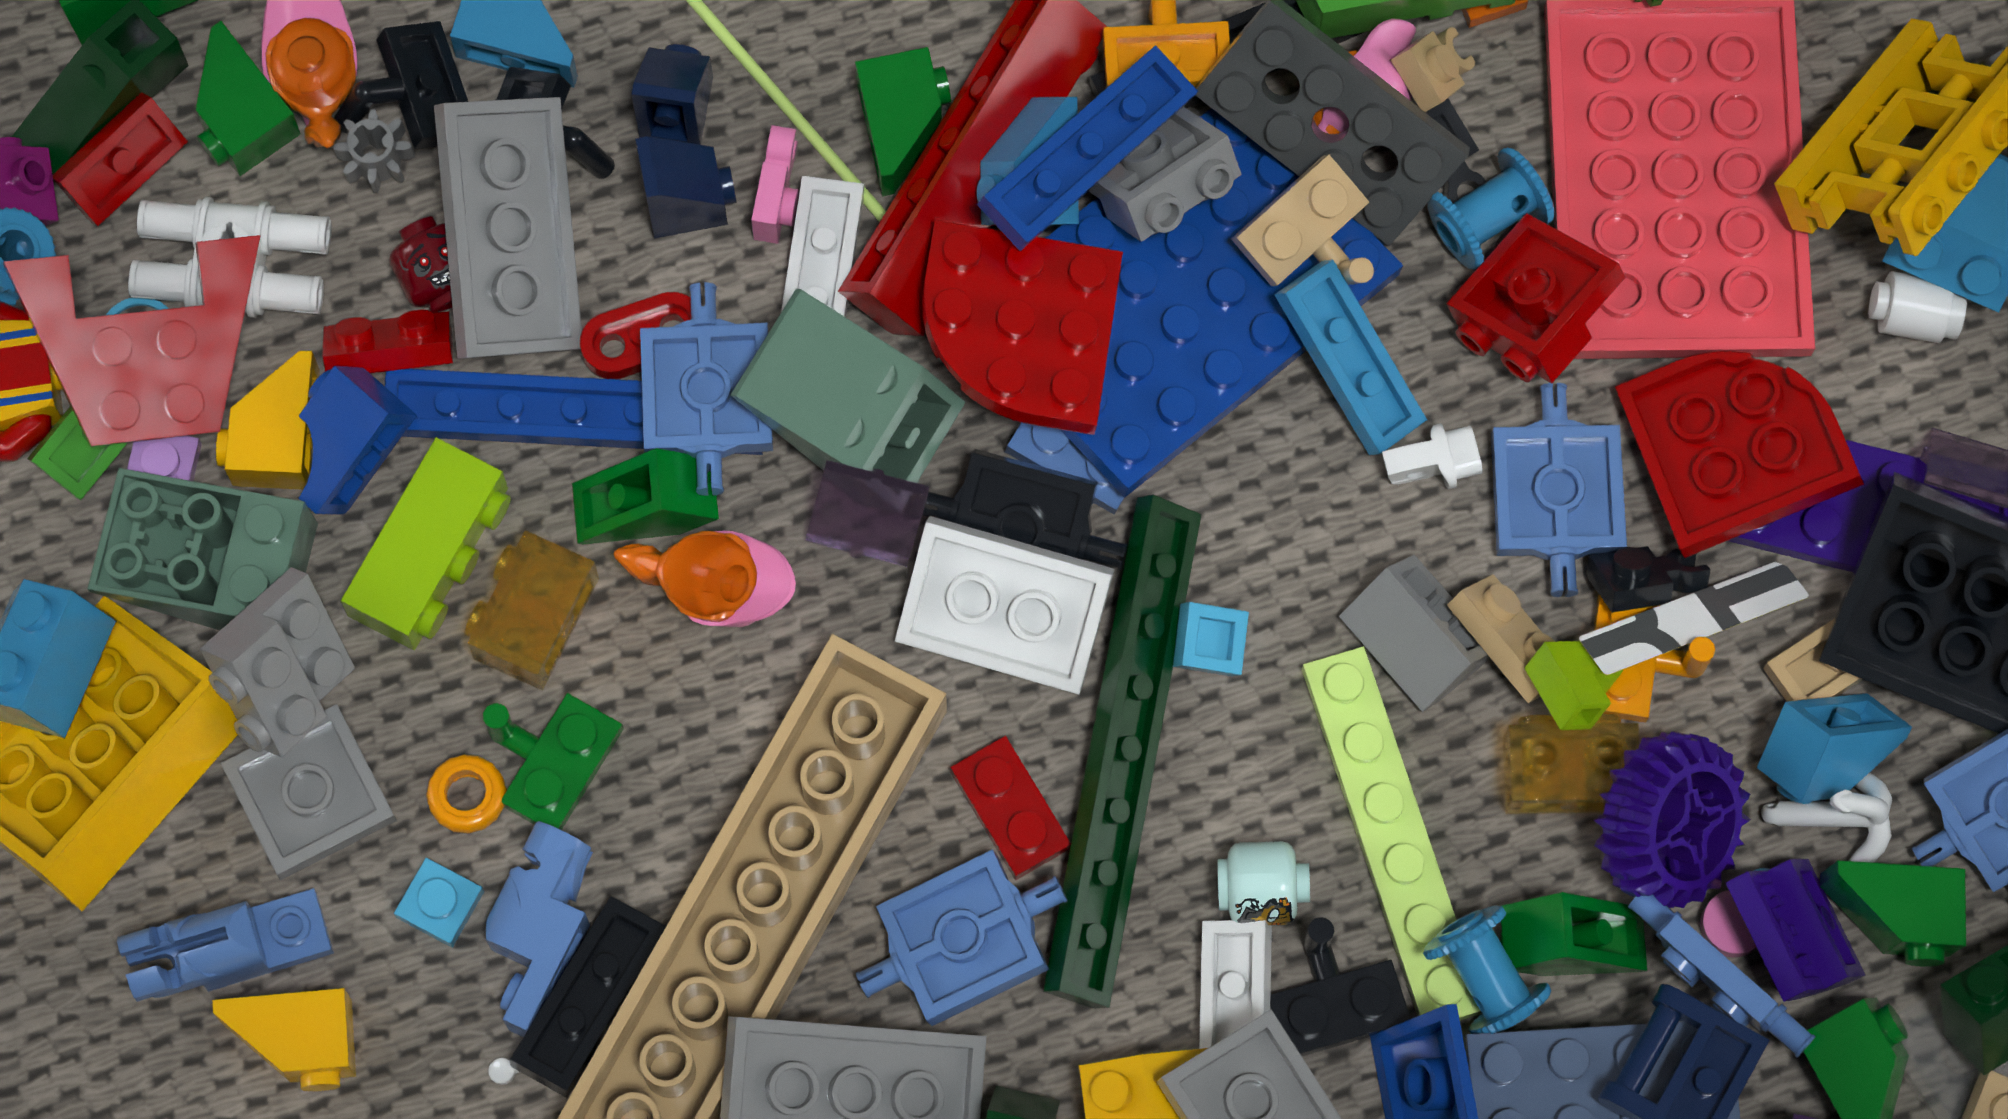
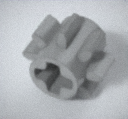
M375 109L370 110L368 119L361 120L356 124L346 119L344 124L348 131L347 142L334 144L333 149L338 159L350 161L343 170L347 181L351 184L362 176L369 180L374 193H378L381 181L388 180L391 177L402 183L405 179L400 169L401 159L409 160L415 157V151L411 143L398 141L406 131L402 121L398 118L387 125L379 120ZM370 144L376 149L385 148V152L380 156L372 152L364 154L363 150Z

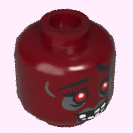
M428 216L409 224L399 231L403 242L397 245L391 252L389 262L409 303L418 308L429 307L432 313H438L452 308L445 223L437 225L434 217Z

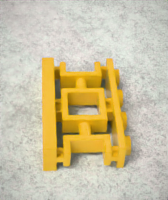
M1911 18L1774 183L1791 228L1813 234L1818 227L1829 230L1846 209L1870 214L1880 242L1891 245L1898 238L1903 253L1918 256L1932 237L1940 231L1944 222L1965 196L1976 186L1978 180L1994 160L2008 146V46L1991 67L1965 62L1956 35L1945 33L1940 41H1938L1932 22ZM1931 89L1940 91L1938 94L1929 93ZM1967 98L1977 99L1975 103L1966 101ZM1915 125L1938 130L1923 150L1899 146ZM1863 172L1872 174L1869 179L1860 177ZM1899 181L1909 183L1906 187L1897 185Z

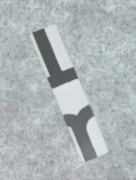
M1773 562L1579 637V641L1602 673L1610 675L1690 644L1697 637H1708L1806 599L1809 595L1787 566Z

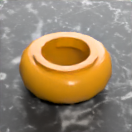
M463 754L449 758L435 769L428 782L426 798L431 814L440 825L453 832L470 834L486 829L498 819L505 807L502 803V797L507 789L503 775L493 763L480 756ZM471 777L482 781L485 788V797L481 804L474 809L467 811L457 810L448 801V790L452 783L458 779Z

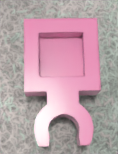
M771 125L766 159L762 164L751 219L754 240L778 244L782 225L793 226L799 189L790 188L789 180L798 144L795 140L796 129Z

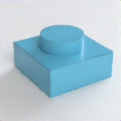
M1194 602L1181 603L1173 667L1232 677L1242 675L1249 612Z
M426 857L396 908L394 915L397 919L453 948L484 894V889Z

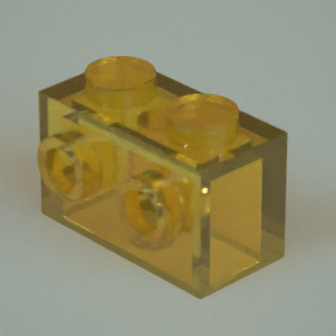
M525 530L517 547L509 544L502 552L493 575V579L499 582L489 602L486 603L480 600L473 609L465 628V635L470 637L468 646L474 660L543 691L599 580L594 561Z
M1602 714L1591 729L1560 730L1551 715H1529L1519 718L1518 724L1508 725L1503 737L1506 814L1604 813L1606 801L1599 794L1609 792L1612 787L1613 781L1610 770L1624 768V751L1639 749V723H1621V717L1618 715Z

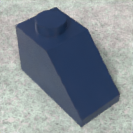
M679 44L668 45L665 47V50L648 48L634 80L631 93L640 138L650 136L701 145L713 81L710 56H704L695 48Z
M650 136L635 138L654 238L728 225L725 205L737 203L730 166L718 168L714 147Z

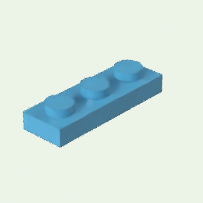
M1333 259L1319 262L1274 294L1369 455L1382 454V451H1386L1427 421V418Z

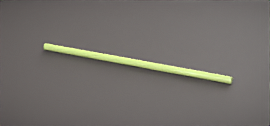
M686 0L843 181L861 183L702 0ZM864 186L863 204L880 222L886 210Z

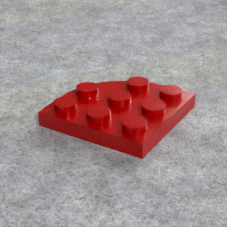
M935 220L923 287L922 311L925 332L936 359L940 358L948 371L961 384L960 390L984 408L998 415L1027 424L1094 435L1099 416L1123 252L1036 237L1022 251H1019L1000 230Z
M1735 351L1709 352L1672 362L1615 386L1684 558L1864 485L1830 405L1811 382L1790 367L1785 369L1776 364L1753 358L1751 353Z

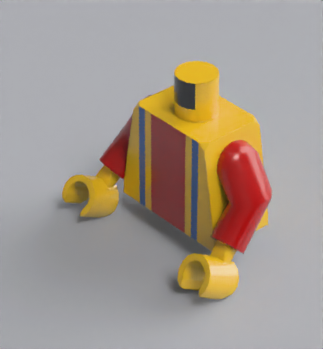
M0 301V462H14L41 442L49 433L51 426L55 425L62 417L63 408L60 390L63 389L26 312Z

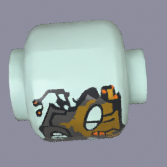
M1240 842L1234 844L1228 852L1227 859H1218L1219 911H1229L1230 918L1237 923L1266 920L1267 924L1271 926L1290 924L1297 915V903L1310 902L1309 863L1296 864L1295 851L1287 842Z

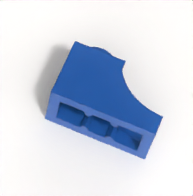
M334 366L332 369L321 374L313 383L308 393L310 400L299 414V417L309 427L313 444V460L310 475L299 499L305 501L306 505L315 514L344 515L351 508L417 414L364 368Z

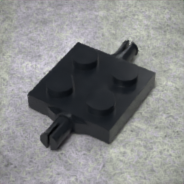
M975 449L971 454L965 482L954 498L917 488L913 500L915 502L911 509V514L936 517L1078 559L1115 567L1118 570L1122 569L1125 559L1124 555L1128 547L1127 543L1123 544L1091 535L1090 513L1098 485L1097 481Z

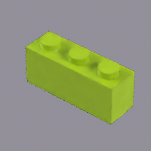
M436 437L341 599L347 616L414 651L423 636L432 639L446 617L448 605L442 602L453 583L464 584L476 566L480 552L474 547L486 527L495 530L508 510L511 497L505 494L508 486L503 471Z

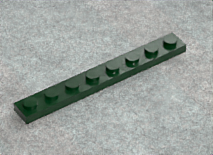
M1154 494L1137 497L1062 890L1068 901L1061 903L1059 906L1048 964L1049 970H1047L1043 992L1095 1009L1110 1008L1173 671L1180 604L1186 601L1202 515Z

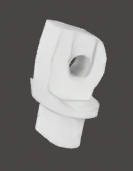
M1441 423L1436 424L1431 428L1430 441L1382 451L1388 479L1394 485L1427 479L1442 474L1446 488L1453 489L1457 486V479L1482 474V463L1471 426L1445 431Z

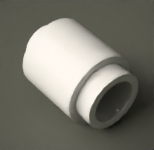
M1890 271L1885 282H1875L1870 296L1868 314L1870 319L1878 320L1877 327L1879 333L1940 343L1943 338L1956 340L1959 337L1965 319L1967 299L1914 275Z

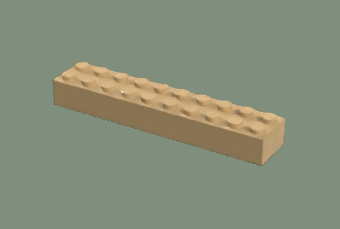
M834 634L830 636L557 1119H720L728 1016L772 1020L777 1018L947 713L945 692Z

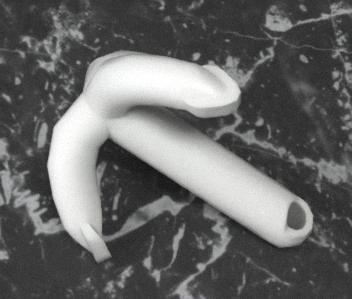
M1871 773L1867 774L1854 786L1864 794L1843 790L1834 794L1830 801H1812L1809 804L1795 801H1778L1777 803L1765 804L1761 810L1764 822L1777 826L1868 827L1869 833L1865 842L1849 859V861L1874 863L1885 852L1892 836L1889 821L1892 796L1886 784Z

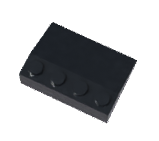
M1894 472L1869 530L1819 661L2000 734L2007 730L2008 517Z

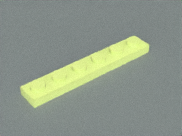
M1364 646L1303 664L1302 672L1417 1016L1449 1004H1457L1460 1021L1482 1014L1448 955L1427 960L1423 954L1425 946L1442 929L1456 921V917Z

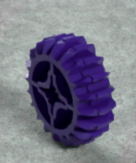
M1677 731L1670 733L1661 732L1659 737H1643L1639 749L1624 751V768L1610 770L1613 781L1610 791L1599 794L1606 803L1604 813L1594 819L1603 828V834L1597 839L1594 846L1605 854L1601 869L1607 871L1613 877V886L1620 888L1622 892L1629 896L1640 897L1653 894L1663 906L1684 908L1687 903L1692 901L1703 902L1708 889L1721 888V872L1723 870L1735 869L1732 859L1735 848L1745 846L1739 838L1741 827L1751 820L1742 813V806L1751 794L1740 787L1744 771L1734 766L1733 754L1724 751L1716 743L1709 742L1708 738Z

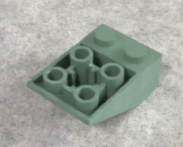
M802 289L794 291L731 393L733 398L855 497L863 501L901 509L966 403L925 367Z
M118 468L87 589L95 594L221 630L291 567L306 573L318 522L305 501Z

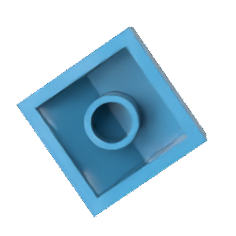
M1999 154L1978 180L1976 186L1965 196L1944 222L1940 231L1932 237L1918 256L1903 253L1899 240L1896 238L1891 245H1888L1883 262L1999 313L2008 295V157Z
M23 579L13 591L0 620V721L65 738L116 620L73 591Z

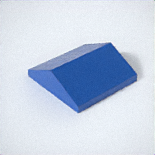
M1457 1004L1444 1005L1370 1036L1385 1119H1479Z

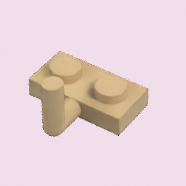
M1329 154L1317 160L1231 238L1271 286H1278L1312 254L1319 262L1333 259L1348 285L1368 282L1374 274L1373 264L1368 259L1362 257L1349 259L1332 239V236L1361 211L1369 201Z

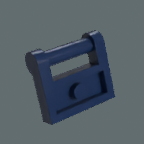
M1661 984L1652 1000V1004L1656 1007L1616 1081H1607L1598 1100L1611 1111L1630 1119H1727L1770 1040L1671 985ZM1678 1022H1686L1697 1028V1031L1656 1104L1639 1093Z

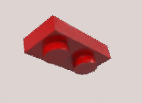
M141 92L52 175L53 180L90 222L99 226L174 156L188 140L150 96Z
M412 310L397 318L370 321L362 317L344 319L336 325L324 326L323 362L325 372L334 366L364 368L369 373L451 364L453 363V334L449 311L432 313L428 310Z
M1006 735L950 767V773L1015 881L1070 850L1071 842Z

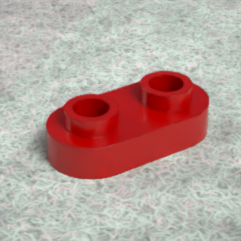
M665 292L595 316L585 325L580 337V348L586 366L595 375L604 379H621L641 372L640 328L663 327L666 322L672 320L681 323L691 320V298L679 292ZM612 340L620 341L625 346L623 353L615 358L607 357L601 352L604 344Z

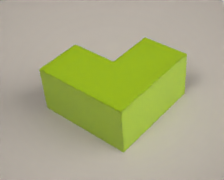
M1580 641L1544 642L1524 668L1560 730L1591 729L1610 706L1611 702L1606 692L1623 672V670H1620L1610 675L1603 674Z

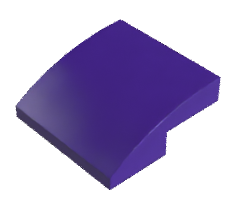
M1789 859L1768 871H1747L1726 882L1729 892L1783 1002L1816 995L1866 976L1825 891L1820 887V881L1809 859Z

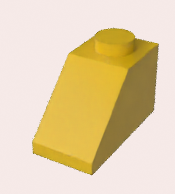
M298 351L230 408L228 429L221 428L217 435L216 461L218 466L225 467V471L233 486L304 489L311 471L313 444L309 427L299 417V414L309 402V390L319 377L320 369L312 351Z
M345 988L212 1000L213 1013L218 1020L288 1081L300 1082L301 1090H334L340 1088V1078L356 1077L352 999Z

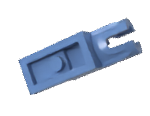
M540 821L535 823L522 849L525 852L526 858L532 864L539 866V868L526 871L519 866L511 868L509 876L486 921V941L491 950L528 967L525 976L516 973L512 977L500 1003V1008L506 1011L503 1021L508 1030L522 1037L528 1031L575 955L590 927L586 914L567 905L569 899L574 902L577 900L586 866L593 854L590 851L591 847L578 838Z
M314 888L251 907L247 901L208 913L189 915L169 921L159 927H149L117 937L120 955L126 957L130 967L162 958L170 959L173 964V968L168 971L155 965L125 974L129 988L137 1002L151 997H166L199 986H204L209 992L334 954L319 898Z

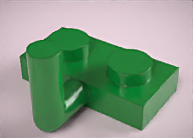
M567 693L539 738L514 724L504 705L493 703L487 706L483 712V720L491 739L525 759L524 764L502 797L504 808L534 825L540 821L562 830L624 730L623 724Z

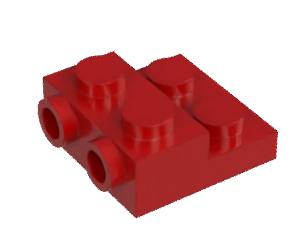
M1526 213L1446 305L1459 327L1455 331L1456 336L1473 353L1485 356L1492 349L1502 355L1501 361L1504 366L1520 380L1530 382L1537 375L1552 384L1592 339L1585 323L1626 277L1618 262Z

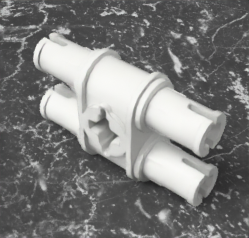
M204 197V199H198L196 205L141 200L137 215V233L139 237L144 239L193 242L194 255L187 265L132 260L128 280L129 295H131V298L184 302L185 307L203 305L195 243L199 241L261 235L245 309L247 316L256 318L257 315H263L265 310L319 315L324 292L321 276L268 272L265 262L266 255L270 256L273 250L327 255L331 242V219L328 216L278 213L275 207L270 206L268 202H261L259 206L214 202L212 197Z

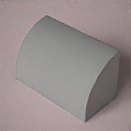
M1414 554L1386 567L1339 617L1423 712L1465 681L1490 657L1447 607V604L1453 599L1451 595Z

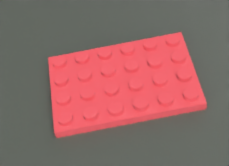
M1546 0L1544 20L1552 195L1555 211L1554 228L1618 262L1626 277L1585 323L1592 339L1574 359L1686 358L1719 351L1751 353L1753 357L1812 356L1815 350L1809 237L1808 233L1791 228L1774 185L1803 149L1794 0H1663L1661 5L1652 7L1648 5L1646 0L1641 2H1635L1634 0Z

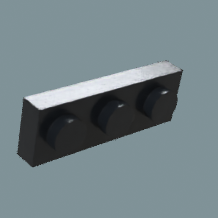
M610 896L511 1056V1067L568 1098L666 926Z

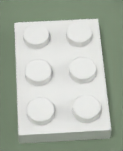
M929 516L922 534L895 642L1079 695L1084 684L1115 569Z

